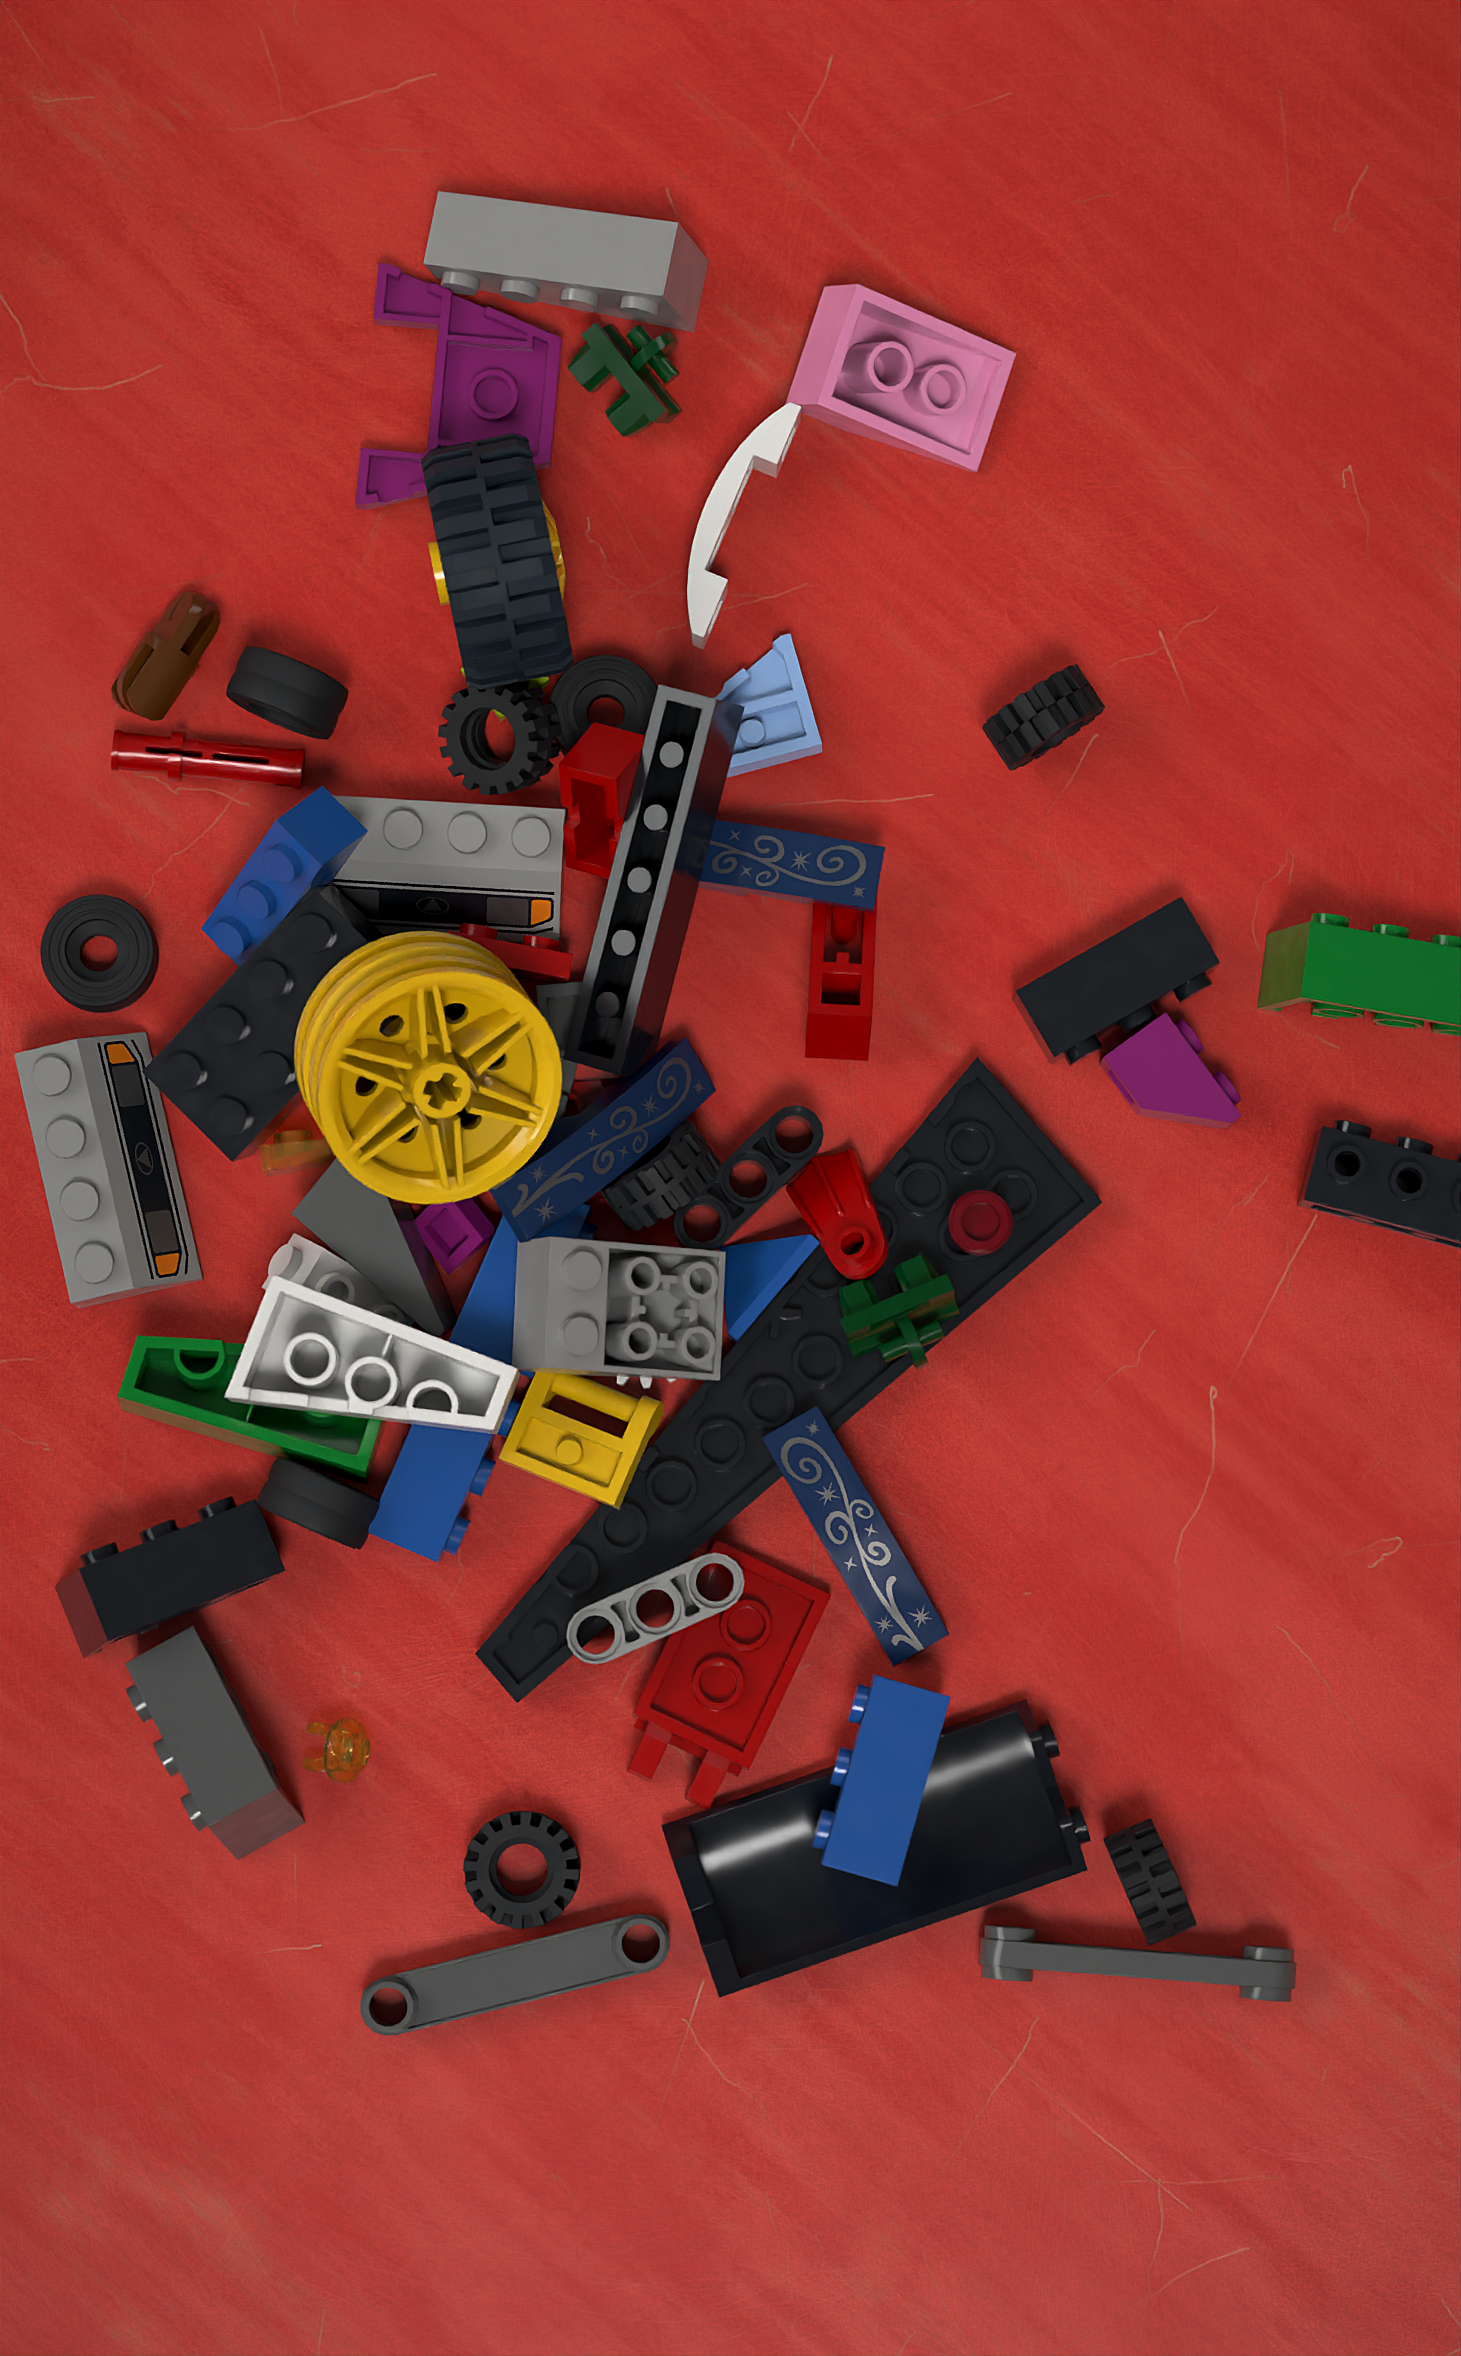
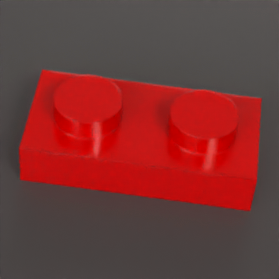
M461 923L459 932L449 930L446 932L476 942L488 949L511 970L515 977L550 984L567 983L569 980L573 954L560 952L561 942L557 940L524 935L522 944L497 940L498 930L468 923Z

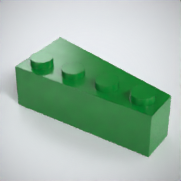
M1327 913L1312 914L1311 921L1266 935L1257 1009L1280 1012L1281 1007L1304 1002L1312 1004L1311 1016L1335 1020L1338 1017L1362 1018L1364 1017V1011L1373 1012L1372 1021L1378 1026L1418 1029L1423 1028L1424 1021L1433 1022V1033L1461 1037V937L1432 935L1431 942L1409 939L1410 929L1402 926L1373 924L1371 932L1349 928L1350 918Z
M137 1335L117 1396L121 1410L277 1458L278 1456L285 1457L313 1469L367 1484L386 1421L232 1402L225 1397L245 1344L223 1343L222 1340Z

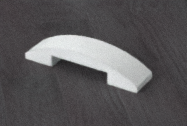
M791 402L787 403L770 415L745 439L727 462L705 503L692 544L687 583L688 625L692 645L703 650L728 593V579L709 571L752 470L755 469L777 478L801 420V406Z

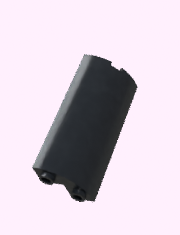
M1026 1699L941 1729L897 1886L822 1865L820 1858L823 1850L812 1847L822 1809L834 1812L841 1787L830 1784L834 1766L661 1825L719 1998L1087 1871L1080 1845L1091 1842V1838L1079 1805L1067 1808L1057 1786L1050 1759L1060 1756V1752L1048 1719L1037 1723Z

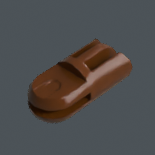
M199 592L183 593L170 604L152 632L146 631L140 640V644L111 687L112 699L120 708L151 721L162 720L190 678L198 670L199 665L197 662L220 626L221 616L216 605L212 601L206 602L205 596Z

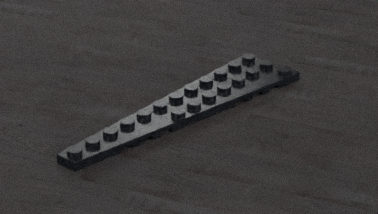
M978 1057L869 1186L888 1241V1254L879 1270L863 1279L846 1278L834 1267L821 1245H819L721 1361L720 1380H705L665 1430L645 1451L620 1508L617 1509L602 1503L575 1537L549 1565L538 1581L528 1590L475 1653L516 1703H519L574 1655L569 1648L566 1635L568 1624L575 1613L588 1605L679 1566L783 1477L762 1442V1437L815 1406H818L834 1433L913 1365L908 1353L885 1362L880 1349L853 1359L840 1322V1318L844 1317L839 1296L841 1288L859 1280H870L879 1301H883L902 1293L895 1277L894 1269L904 1261L918 1255H925L939 1277L944 1274L948 1275L955 1291L954 1297L960 1315L939 1323L945 1338L1101 1205L1102 1201ZM975 1190H986L1000 1196L1009 1206L1013 1218L1012 1231L1006 1243L996 1252L984 1256L971 1255L959 1249L952 1241L948 1231V1216L954 1203L964 1194ZM864 1241L857 1243L851 1249L850 1255L859 1252L863 1247ZM944 1338L923 1346L925 1354ZM597 1615L587 1617L581 1621L576 1633L580 1646L583 1648L609 1626L611 1622L603 1616Z

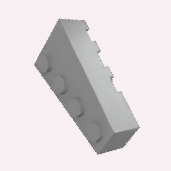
M438 191L423 264L441 282V287L454 293L476 295L478 290L498 293L507 299L522 303H536L538 301L694 332L709 260L678 222Z

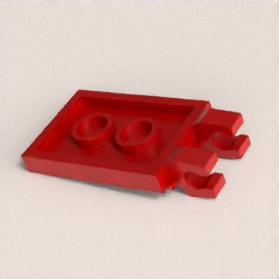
M715 1540L709 1554H724L736 1561L744 1577L743 1593L738 1601L728 1609L670 1634L632 1713V1716L637 1718L634 1728L645 1733L627 1770L628 1773L650 1783L668 1744L703 1760L685 1800L706 1810L710 1808L726 1772L738 1777L742 1769L746 1771L750 1769L831 1597V1594L718 1540ZM711 1563L705 1565L696 1579L697 1591L703 1598L709 1601L722 1600L732 1590V1574L722 1564Z

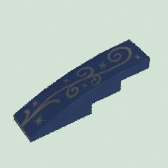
M715 820L698 888L745 897L749 893L810 905L811 901L873 913L885 847L764 826Z
M687 1038L668 1041L633 1076L615 1079L580 1115L562 1118L548 1131L537 1151L518 1171L489 1189L520 1243L529 1242L622 1174L676 1129L716 1091L715 1086Z
M818 1406L813 1407L762 1437V1442L793 1492L797 1503L821 1541L831 1562L893 1667L947 1637L949 1633Z

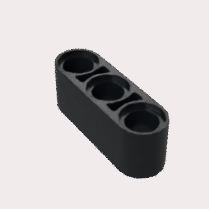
M802 1106L784 1107L774 1113L721 1164L720 1170L716 1172L717 1176L714 1180L706 1183L707 1187L700 1194H695L691 1197V1201L684 1207L680 1206L676 1210L673 1231L680 1247L717 1251L804 1169L816 1156L822 1145L824 1133L822 1123L817 1115ZM797 1120L807 1125L812 1136L811 1145L808 1149L794 1154L786 1152L779 1146L775 1133L779 1125L785 1121ZM751 1164L762 1170L766 1179V1187L761 1194L756 1197L746 1198L734 1192L730 1186L729 1177L731 1172L739 1165ZM697 1208H706L714 1212L720 1222V1232L717 1236L707 1242H697L688 1237L684 1231L683 1221L690 1211Z

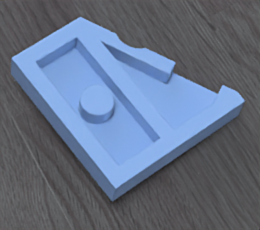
M790 633L781 635L772 643V650L747 671L742 668L724 683L720 694L714 697V699L745 706L727 778L823 752L822 742Z

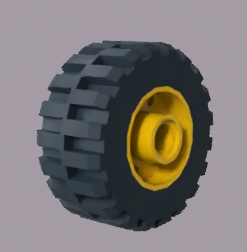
M510 433L431 449L421 459L437 540L429 542L428 546L441 606L450 604L467 685L482 690L563 673L574 663L563 607L564 587L567 579L555 520L541 498L528 438L516 433Z

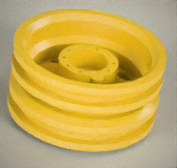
M412 931L383 937L355 950L332 968L318 984L302 1012L295 1037L294 1064L297 1083L308 1109L333 1153L353 1177L370 1189L392 1199L418 1204H442L467 1199L488 1191L512 1176L537 1151L545 1139L558 1109L562 1087V1065L559 1049L548 1023L511 970L488 949L461 936L435 931ZM451 1003H462L466 1006L464 1015L457 1020H452L445 1016L443 1009ZM392 1015L400 1016L392 1021L382 1032L380 1031V1025L385 1018ZM503 1054H505V1055H504V1060L502 1061L501 1064H499V1065H497V1066L489 1067V1066H491L499 1057H501ZM360 1075L376 1081L370 1091L360 1093L355 1090V1084ZM463 1108L468 1113L479 1115L466 1126L460 1124V1117L457 1114ZM415 1127L412 1135L409 1138L399 1139L401 1136H403L405 1133H407Z

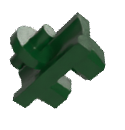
M594 323L581 335L587 344L569 364L568 370L588 392H596L613 376L626 390V393L611 405L605 413L623 437H633L654 423H670L682 412V409L651 372L653 369L665 385L672 382L680 374L667 358L678 345L677 340L670 332H666L653 340L641 324L637 325L626 337L638 350V353L633 350L613 324H608L602 328L599 323Z
M918 1255L904 1261L894 1269L895 1277L902 1293L888 1299L879 1301L870 1280H859L839 1290L844 1316L840 1318V1322L853 1359L880 1349L885 1362L908 1353L916 1370L928 1365L923 1346L944 1338L939 1323L960 1315L954 1297L955 1291L948 1275L944 1274L939 1277L925 1255Z

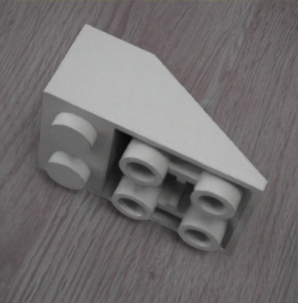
M560 1237L537 1238L523 1243L518 1241L512 1367L517 1368L519 1371L719 1381L726 1252Z

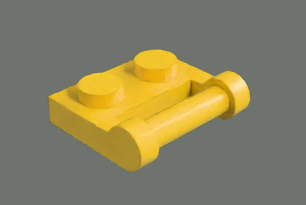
M535 1372L499 1455V1459L508 1465L619 1509L649 1438L654 1434L660 1423L664 1411V1403L647 1395H644L639 1400L580 1375ZM558 1394L626 1421L629 1424L621 1439L547 1409L551 1399Z

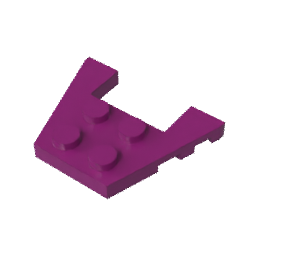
M379 263L373 317L375 325L439 330L427 452L413 453L361 448L356 493L357 509L368 510L428 496L421 459L431 449L516 433L528 438L535 470L551 467L562 338L487 306V308H484L453 295L451 290L432 282L428 284L404 274L402 269L395 266Z

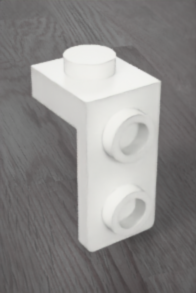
M296 1233L292 1235L288 1244L283 1245L274 1254L268 1268L269 1276L261 1287L267 1290L272 1275H276L408 1327H411L414 1323V1320L349 1263Z

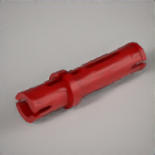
M115 730L111 753V769L114 771L120 769L167 774L168 781L181 782L183 776L290 786L295 787V789H302L305 768V749L303 748L297 750L244 743L186 738V732L172 731L171 737L122 732V730Z

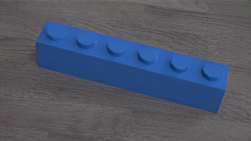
M581 1204L533 1239L560 1237L593 1240L598 1226L588 1222L592 1213L591 1207ZM503 1215L448 1342L512 1366L517 1246L519 1240ZM519 1371V1380L521 1375L533 1379L535 1372ZM511 1398L497 1434L508 1437L522 1402ZM412 1424L379 1500V1509L373 1522L369 1525L368 1533L439 1564L445 1552L456 1556L471 1523L470 1520L461 1517L464 1507L471 1493L482 1497L496 1465V1461L487 1458L496 1434Z

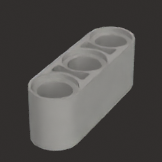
M718 1553L706 1554L588 1605L575 1613L568 1624L566 1636L569 1648L577 1658L586 1663H605L722 1612L734 1605L743 1593L744 1577L742 1570L736 1561L727 1555ZM707 1564H722L732 1574V1590L722 1600H706L697 1591V1574ZM648 1590H663L673 1600V1616L663 1626L649 1627L643 1624L637 1616V1601ZM594 1615L603 1616L609 1620L615 1632L614 1641L610 1648L597 1654L584 1650L578 1643L576 1636L577 1628L581 1621Z

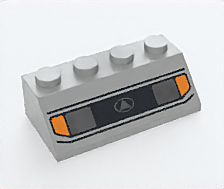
M332 795L368 832L330 885L333 884L384 936L412 931L446 933L449 930L459 932L460 924L468 923L498 930L497 940L522 944L524 935H532L560 942L565 865L563 826L567 822L565 809Z
M139 1032L80 1038L14 1053L70 1303L81 1309L203 1280L161 1092L142 1073L153 1060L147 1033Z

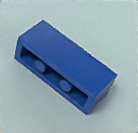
M321 786L273 823L201 930L216 943L223 953L227 954L240 967L312 888L331 884L368 830Z
M875 1674L872 1675L869 1687L861 1684L857 1685L847 1720L859 1724L852 1749L840 1746L830 1779V1784L841 1787L834 1812L822 1809L812 1842V1847L823 1850L820 1858L822 1865L894 1886L898 1885L950 1696Z

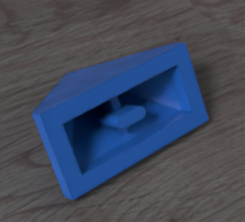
M811 1234L720 1248V1251L726 1252L724 1306L727 1337L735 1344L820 1245V1242Z

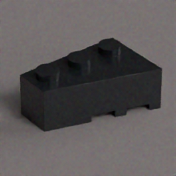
M233 1496L227 1497L197 1510L201 1519L199 1522L178 1529L175 1519L140 1532L139 1537L142 1544L119 1552L116 1542L81 1555L79 1558L83 1567L73 1572L58 1584L55 1589L83 1658L102 1651V1648L106 1645L136 1633L139 1635L158 1628L159 1624L194 1610H201L268 1582L283 1573L285 1568L257 1504V1500L255 1499L237 1506Z

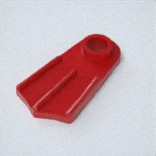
M849 1148L847 1151L835 1155L814 1157L802 1175L791 1186L786 1188V1192L815 1238L820 1242L821 1247L834 1267L849 1279L869 1277L879 1270L885 1262L888 1254V1241L859 1156L853 1149ZM864 1241L861 1250L850 1255L851 1249L857 1243Z

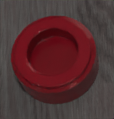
M975 1190L961 1196L954 1203L948 1216V1231L954 1244L962 1251L975 1256L989 1255L999 1250L1008 1240L1013 1226L1012 1213L1007 1203L997 1194L986 1190Z

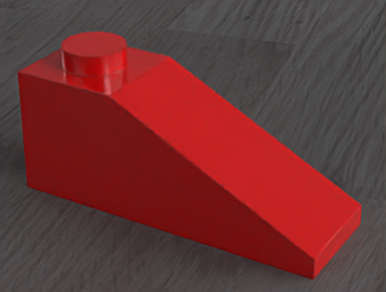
M877 894L873 913L813 902L805 1058L868 1061L873 1012Z

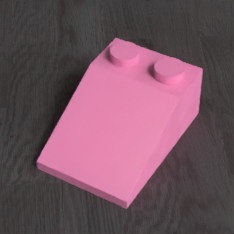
M862 285L824 287L785 405L789 402L801 406V413L836 428L970 472H977L1016 353Z

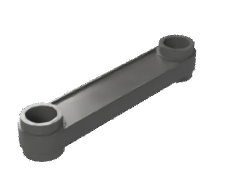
M646 1913L631 1914L384 1976L373 1981L364 1991L360 2001V2013L365 2024L373 2032L384 2036L398 2035L649 1972L659 1967L666 1959L670 1948V1936L665 1925L657 1917ZM644 1924L657 1932L660 1939V1947L654 1957L646 1961H637L626 1954L622 1938L624 1933L632 1926ZM393 1988L399 1990L404 1995L407 2001V2013L402 2021L388 2024L380 2021L375 2016L372 2009V2000L378 1990Z
M985 1925L984 1938L980 1940L979 1964L982 1965L981 1977L988 1979L1032 1982L1033 1970L1239 1985L1240 1998L1291 2002L1292 1989H1295L1297 1963L1294 1962V1949L1243 1945L1242 1957L1053 1943L1036 1941V1929L1000 1925Z

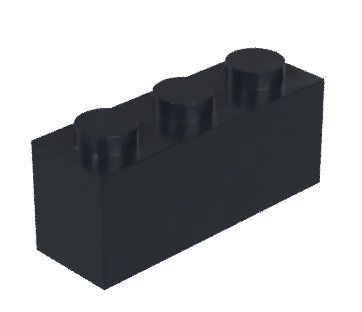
M1181 896L1016 990L1012 1000L1048 1062L1052 1064L1065 1057L1069 1066L1101 1049L1103 1046L1098 1037L1113 1028L1120 1026L1124 1034H1128L1154 1019L1158 1015L1153 1006L1175 994L1179 1003H1182L1210 987L1213 983L1208 974L1215 971L1220 961Z

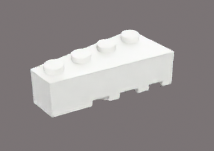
M272 1275L225 1397L232 1402L497 1434L519 1380L520 1372L515 1367Z

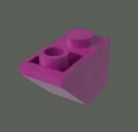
M1166 1012L1105 1055L1099 1064L1138 1116L1219 1129H1227L1242 1116L1235 1107L1236 1104L1241 1102V1097L1233 1084L1220 1070L1213 1075L1209 1072L1197 1055L1204 1048L1194 1031L1183 1019L1173 1023Z

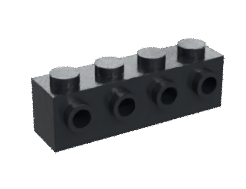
M1335 1120L1333 1128L1322 1126L1316 1132L1297 1206L1461 1250V1153H1458L1457 1161H1452L1432 1155L1434 1146L1417 1139L1397 1136L1395 1145L1370 1139L1371 1128L1344 1120Z

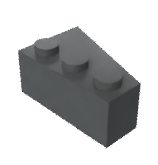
M194 1626L125 1663L135 1683L126 1688L127 1695L144 1723L153 1718L162 1736L161 1739L153 1743L154 1748L171 1777L178 1773L182 1775L190 1792L180 1798L187 1814L198 1831L208 1827L235 1858L239 1860L306 1823L298 1807L293 1805L286 1797L273 1771L276 1769L268 1752H263L245 1717L247 1714L214 1653Z

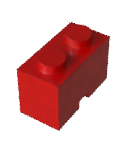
M594 722L559 763L561 805L568 807L569 820L563 826L566 867L609 879L645 735Z

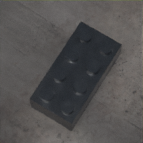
M333 884L312 888L149 1063L142 1073L232 1162L252 1156L304 1101L295 1073L294 1046L298 1024L310 996L327 973L341 960L355 950L385 936Z

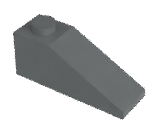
M336 1158L291 1214L429 1334L440 1338L450 1332L455 1327L458 1317L431 1254L425 1246L415 1224V1217L408 1202L392 1199L365 1186L353 1177Z

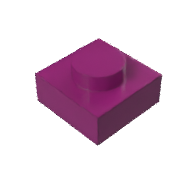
M471 1197L456 1202L430 1204L414 1220L425 1246L448 1275L463 1267L496 1232V1228Z

